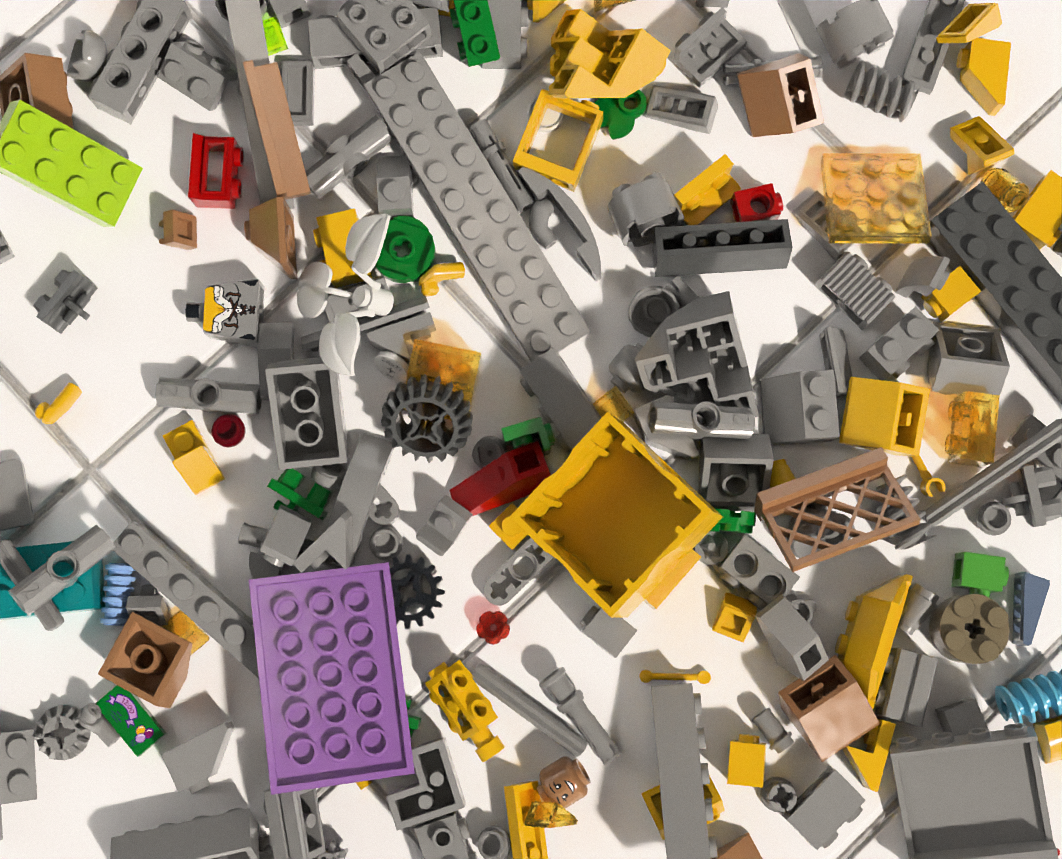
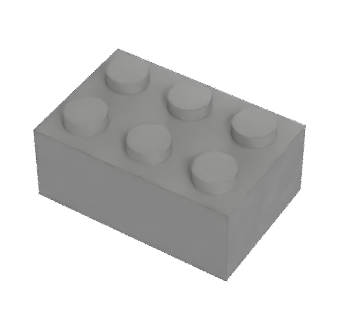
M321 357L269 362L265 372L278 470L347 463L349 450L339 373L328 368Z

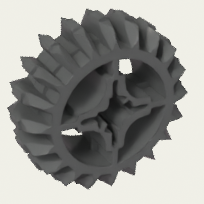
M426 374L421 377L420 382L413 376L408 379L407 384L400 381L396 385L395 390H391L388 393L387 401L384 402L382 407L381 426L386 427L384 431L385 438H393L391 442L392 448L401 446L402 456L412 453L414 454L415 462L422 456L426 458L428 464L433 461L434 456L441 462L446 459L447 454L454 457L458 452V448H463L466 445L467 438L471 435L473 412L469 411L471 407L470 401L463 400V390L453 392L454 385L452 381L442 385L440 376L435 378L434 382L429 381ZM403 408L409 412L408 417L411 419L409 424L405 422L401 410ZM447 414L453 422V427L450 430L445 426L444 416Z

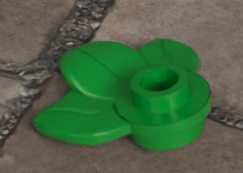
M637 90L625 98H597L598 100L594 102L599 106V110L603 111V122L600 128L608 127L609 136L612 140L621 139L630 134L634 128L635 119L644 114L647 106L646 97L641 90ZM627 101H633L636 103V107L628 109L624 104Z

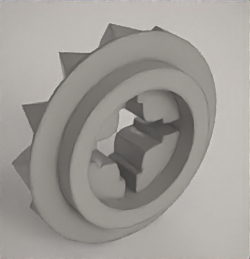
M57 705L46 710L36 722L37 728L34 738L39 746L38 751L43 752L49 759L63 761L81 754L89 743L91 731L79 724L78 712L80 709L72 705ZM59 723H62L65 729H75L74 733L64 737V743H61L60 737L50 736V733L59 729Z

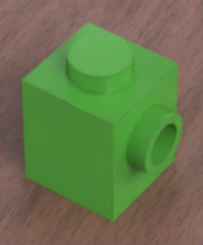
M972 552L955 553L951 587L969 589V594H980L989 598L990 593L1002 592L1003 586L1007 585L1009 578V569L1005 566L1006 557Z

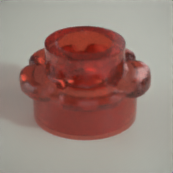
M487 611L480 616V622L476 626V631L480 638L485 639L486 643L494 645L500 643L501 639L507 638L510 626L507 624V617L502 612L496 611L492 613ZM495 624L496 630L492 631L490 625Z

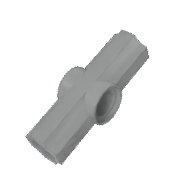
M375 115L350 136L343 135L336 139L328 147L326 155L305 171L309 188L318 199L325 196L345 178L352 179L360 174L369 164V159L395 139L386 123Z
M159 377V381L156 384L155 396L158 407L204 410L209 413L221 411L259 414L262 404L259 384L219 382L209 378L193 380ZM210 388H215V399L210 403H203V393Z
M708 401L697 405L652 402L648 413V427L651 433L687 435L695 440L702 439L703 437L750 439L755 427V414L752 413L751 408L716 406ZM697 414L704 418L706 427L699 424L696 417Z
M96 524L66 548L53 553L45 564L10 589L9 594L29 616L64 588L72 586L78 577L115 550L116 546L110 536ZM65 562L72 566L73 572L66 577H61L54 573L53 567L58 563Z

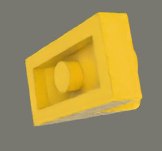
M980 116L950 127V138L967 154L969 175L993 166L1014 155V148Z
M190 420L163 435L175 459L172 461L174 467L195 495L225 480L219 465L194 420Z
M878 719L879 725L864 735V744H867L866 751L851 746H846L842 749L863 787L878 792L896 726L895 723Z

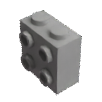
M348 0L336 14L340 28L379 74L395 66L432 37L430 22L411 0Z

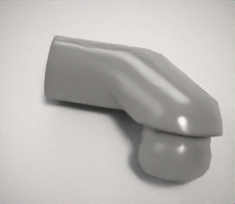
M548 199L537 200L532 205L528 225L530 231L545 250L558 242V238L548 227L549 216L554 212V205Z
M89 703L79 710V724L95 733L108 748L121 738L104 717L98 705Z

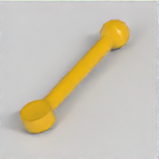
M645 669L640 672L639 678L643 683H649L651 680H686L707 684L711 680V675L704 670L698 672V674L651 673V671Z

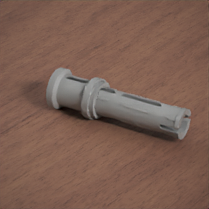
M561 666L543 679L539 686L542 689H547L558 704L556 708L559 713L562 712V714L566 713L589 745L597 753L602 763L608 765L622 751L583 701V692L580 689H575L565 675V668Z

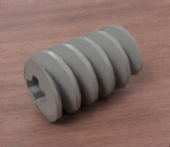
M861 60L845 91V94L851 91L850 102L854 103L860 96H863L864 108L872 101H875L876 113L884 106H887V117L890 118L896 111H899V122L902 123L907 118L919 92V89L914 92V81L910 80L902 87V76L898 75L890 82V71L886 70L880 77H877L878 67L874 65L865 72L866 62Z
M904 474L895 478L899 485L907 478V475ZM886 483L876 487V492L887 495L889 487ZM900 485L906 496L913 490L912 486ZM908 498L913 508L920 502L918 498ZM884 503L876 509L877 513L881 512ZM887 505L885 513L889 514L887 518L896 521L907 518L902 509ZM924 510L916 511L920 519L926 514ZM927 522L919 523V525L890 535L889 538L900 537L901 540L894 548L895 550H905L937 535L925 534L932 527V524Z

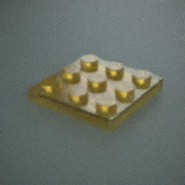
M921 153L822 154L820 162L828 243H929L932 235Z

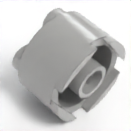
M858 0L836 12L835 21L831 24L825 19L816 27L833 63L837 64L839 69L854 63L857 60L856 57L864 53L865 50L868 55L875 53L886 46L885 42L894 37V30L879 0Z
M659 172L652 173L646 176L643 181L631 186L630 184H622L612 191L613 198L607 206L623 245L627 247L628 242H632L634 247L653 243L655 227H670L672 224L680 226L684 220V215L674 197L669 182Z

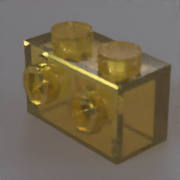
M965 391L954 397V401L950 402L948 420L952 421L951 434H948L945 440V453L949 454L948 463L973 467H984L994 463L1000 395Z

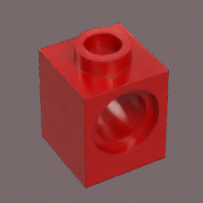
M773 183L736 191L730 200L735 222L778 220L783 211L781 194L779 192L775 193ZM755 201L761 202L765 206L766 212H755L751 208L750 203Z

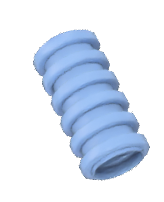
M109 563L105 565L108 575H104V580H107V586H103V591H106V597H102L105 607L101 608L104 618H100V623H103V625L124 626L129 618L126 610L127 598L131 596V592L135 591V588L131 587L132 582H135L136 577H133L132 573L136 570L126 563Z

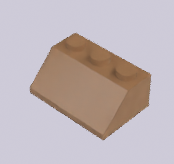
M24 53L0 75V109L2 117L9 103L20 99L74 129L72 121L73 107L68 98L67 74L63 69L62 58Z

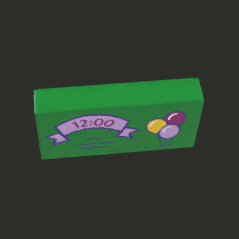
M118 685L95 703L137 757L142 756L167 734L140 699Z

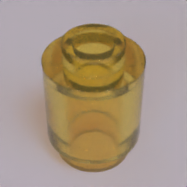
M992 168L983 175L980 183L984 182L1008 213L1022 208L1028 199V186L1006 169Z

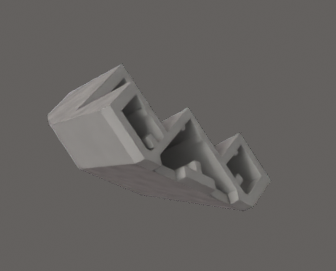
M730 291L697 298L666 317L635 357L643 387L654 393L661 391L674 397V402L681 404L697 405L708 401L716 406L751 408L755 417L759 416Z

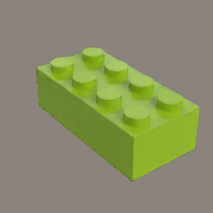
M20 99L10 102L0 121V173L102 227H115L143 168Z

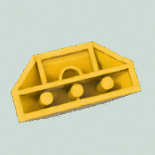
M908 574L898 575L856 596L855 602L850 601L845 612V620L848 621L845 634L840 633L835 645V653L838 654V659L855 678L872 709L874 708L895 633L913 576Z

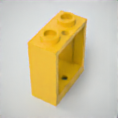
M541 89L512 161L514 169L518 171L520 168L526 167L545 176L557 186L575 192L602 125L603 111H600L599 106L593 102L581 100L579 103L569 98H553L549 95L548 90ZM547 108L591 124L573 170L529 154Z

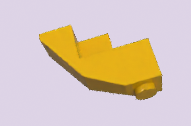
M582 9L566 10L551 37V47L555 49V54L550 58V74L555 78L554 82L549 86V95L553 98H625L654 81L666 67V59L671 50L642 28L610 31Z

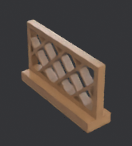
M882 447L756 494L754 511L760 521L764 520L792 572L919 525L921 519L887 466L888 456ZM883 478L889 487L887 495L867 489L869 482ZM849 491L860 495L856 507L837 501L838 493ZM863 497L884 503L880 515L860 509ZM816 502L828 506L825 517L821 518L806 513L807 505ZM887 505L902 509L907 518L896 521L884 517ZM833 508L852 515L848 527L828 520ZM786 514L797 518L793 530L778 526L774 517ZM856 516L876 523L875 529L867 533L852 527ZM801 520L821 526L816 539L797 532ZM825 528L845 535L843 541L836 545L821 541ZM793 540L813 546L811 554L796 559L791 550Z

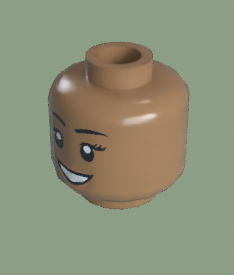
M563 756L540 771L539 778L541 784L537 786V790L546 805L553 803L559 809H566L587 795V785L591 783L586 769L577 758L572 760L567 756Z

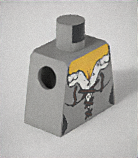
M260 279L209 285L205 288L204 303L187 302L185 309L186 321L203 323V333L210 339L257 348L259 324L264 322L265 286Z

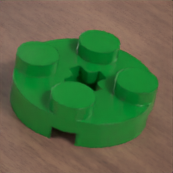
M410 216L393 217V220L389 221L383 247L375 265L376 270L392 282H418L420 277L432 267L436 256L433 236L426 225ZM403 242H407L411 253L404 255V257H398V252L394 250L395 245L401 246Z
M716 509L723 517L710 531L753 534L756 512L741 511V513H735V511L728 509Z

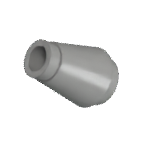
M915 583L913 588L908 590L898 628L912 636L915 630L938 607L936 603L940 597Z

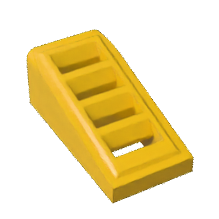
M998 3L968 4L936 37L937 43H967L1000 27L1002 19Z

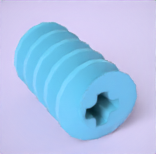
M1062 669L1059 673L1057 671H1050L1046 676L1043 674L1036 675L1033 680L1024 678L1020 684L1010 682L1007 688L1003 685L996 686V703L1005 721L1012 719L1014 723H1023L1022 715H1025L1030 723H1035V712L1038 711L1041 717L1046 720L1049 719V708H1052L1057 716H1061Z

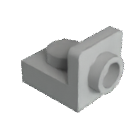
M445 495L437 504L427 523L418 531L416 539L442 557L457 541L473 514Z

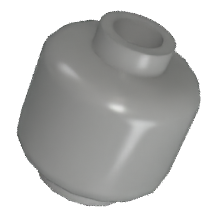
M637 343L636 346L625 345L608 366L609 372L613 376L610 382L624 394L628 390L634 393H641L645 389L635 362V357L643 348V345Z

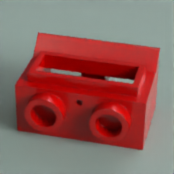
M193 133L188 197L197 208L236 209V198L240 199L242 194L241 179H238V167H243L244 151L243 147L239 146L234 137L202 136ZM209 152H224L221 191H207Z

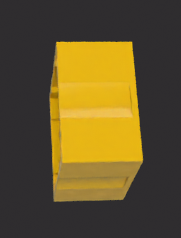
M607 412L572 449L563 465L555 473L544 479L510 517L545 552L560 561L569 571L574 581L611 618H628L723 516L624 422Z

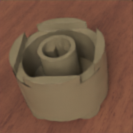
M980 594L957 595L940 603L932 613L929 621V633L940 654L948 660L965 664H983L997 659L1005 649L1010 634L1009 616L1005 609L989 597ZM970 623V627L973 628L972 634L965 630V624Z

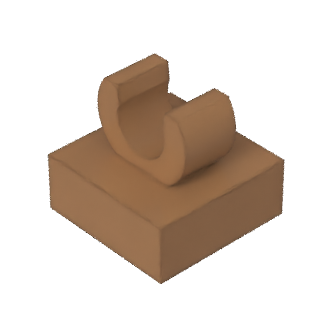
M173 209L163 212V220L158 224L159 227L164 229V238L159 239V244L187 251L196 249V216Z

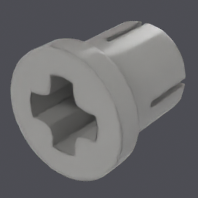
M776 776L767 779L760 790L762 803L773 812L789 811L796 805L797 796L791 782L783 777ZM777 788L787 792V796L782 797V804L773 799V796L778 794Z

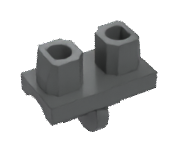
M64 269L61 270L54 278V284L59 287L51 298L46 294L42 295L33 304L38 312L36 317L60 334L63 333L68 325L73 323L78 315L86 321L91 315L83 309L98 289V287L75 270L72 272Z

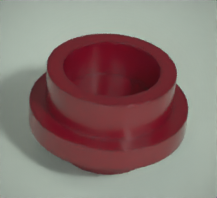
M225 414L214 421L211 432L217 444L222 447L231 448L243 441L246 428L244 422L239 417L233 414Z

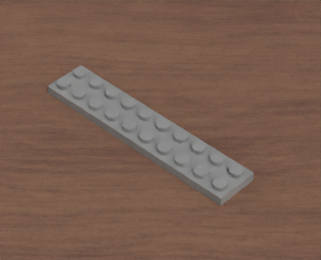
M416 53L364 83L365 90L530 362L551 348L560 352L591 333L589 327L422 53Z

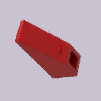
M538 441L504 453L451 488L449 492L455 502L474 516L530 495L551 474Z

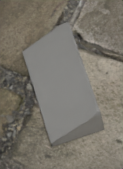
M826 327L819 335L825 370L834 369L836 397L847 396L849 380L853 376L845 333L839 328Z

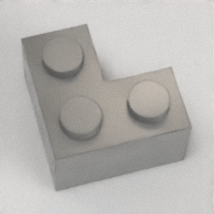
M446 737L412 747L413 763L419 782L391 791L386 796L397 831L465 808L466 800Z

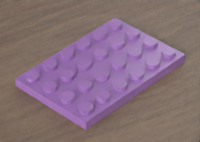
M389 562L354 566L347 569L337 568L249 579L271 795L415 774Z

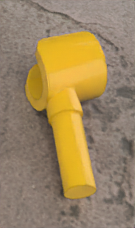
M920 455L911 456L922 478L920 483L922 494L927 497H933L929 490L932 482L936 484L939 492H945L946 487L943 480L932 477Z

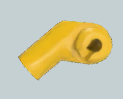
M69 382L51 405L47 402L40 403L35 410V416L41 419L44 424H54L82 394L81 389Z

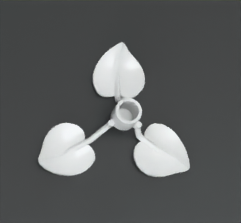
M388 214L372 215L359 219L351 227L346 240V257L348 260L354 261L351 268L368 284L357 287L354 293L329 287L333 272L329 265L322 262L309 264L299 278L297 306L303 316L309 318L318 317L327 305L328 293L352 299L353 304L359 309V311L336 314L334 322L326 324L320 335V357L328 368L339 374L355 375L354 360L360 337V326L357 317L386 316L393 307L394 298L392 292L380 288L381 283L374 281L367 275L375 267L380 256L391 217Z

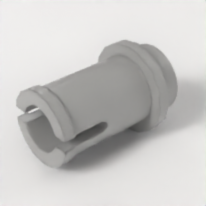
M679 275L671 281L680 289V292L670 283L665 287V289L673 292L681 308L695 299L703 297L702 295L697 296Z
M769 707L752 719V722L755 723L771 744L769 746L770 750L774 749L779 754L794 743V740L791 738L792 732H787Z

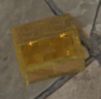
M415 339L407 371L406 384L411 376L420 382L421 377L425 374L431 382H434L435 378L440 376L442 385L452 381L454 385L452 391L463 390V400L470 401L471 407L469 411L471 412L483 361L481 352ZM448 414L444 416L445 420L452 421Z

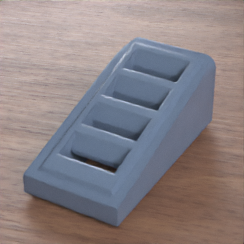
M1027 572L1015 573L1012 644L1017 646L1032 645L1050 587V580Z

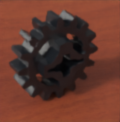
M410 554L406 555L405 563H401L397 557H393L394 566L390 568L391 577L401 570L411 569L407 577L399 580L391 578L392 591L396 600L394 605L396 624L398 625L400 620L404 621L405 629L411 628L412 621H416L419 627L424 626V616L434 619L433 607H443V604L437 601V597L446 594V590L437 587V584L444 580L443 577H433L432 575L436 566L430 565L424 568L425 558L420 557L417 563H413ZM423 574L430 583L431 595L424 592L420 583ZM410 582H413V590L417 592L415 598L409 597L405 602L403 600L404 594L400 592V588L402 586L408 587ZM420 603L426 606L416 614L406 615L409 608L413 605Z

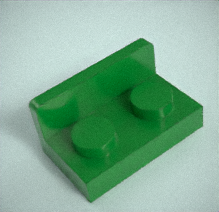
M541 416L501 428L506 447L513 445V449H517L533 443V439L538 437L542 453L545 456L550 454V446L555 445L550 423L543 424Z

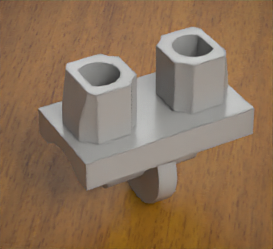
M1034 465L1020 468L1025 494L1022 495L1019 482L1010 483L1009 488L1012 497L1003 498V505L1013 504L1017 517L1026 515L1024 502L1027 501L1033 527L1045 526L1047 521L1062 517L1060 498L1041 501L1039 488L1057 485L1054 468H1034Z

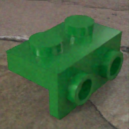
M454 0L455 8L449 9L453 28H460L463 41L457 42L461 62L468 61V65L471 67L499 60L500 53L488 0Z

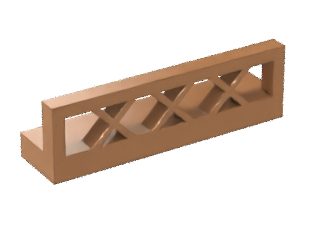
M253 60L243 62L277 197H284L287 200L311 194L278 63L274 62L254 67Z

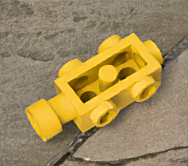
M458 660L449 667L444 661L428 672L431 679L425 685L429 689L431 701L441 707L448 718V725L451 731L457 733L462 741L471 738L477 747L475 752L482 763L504 749L505 745L499 736H494L488 728V725L495 721L498 716L494 712L491 702L483 695L473 680L471 672L465 668L461 660ZM438 689L443 691L444 697L439 694ZM458 717L462 720L463 726L459 724Z

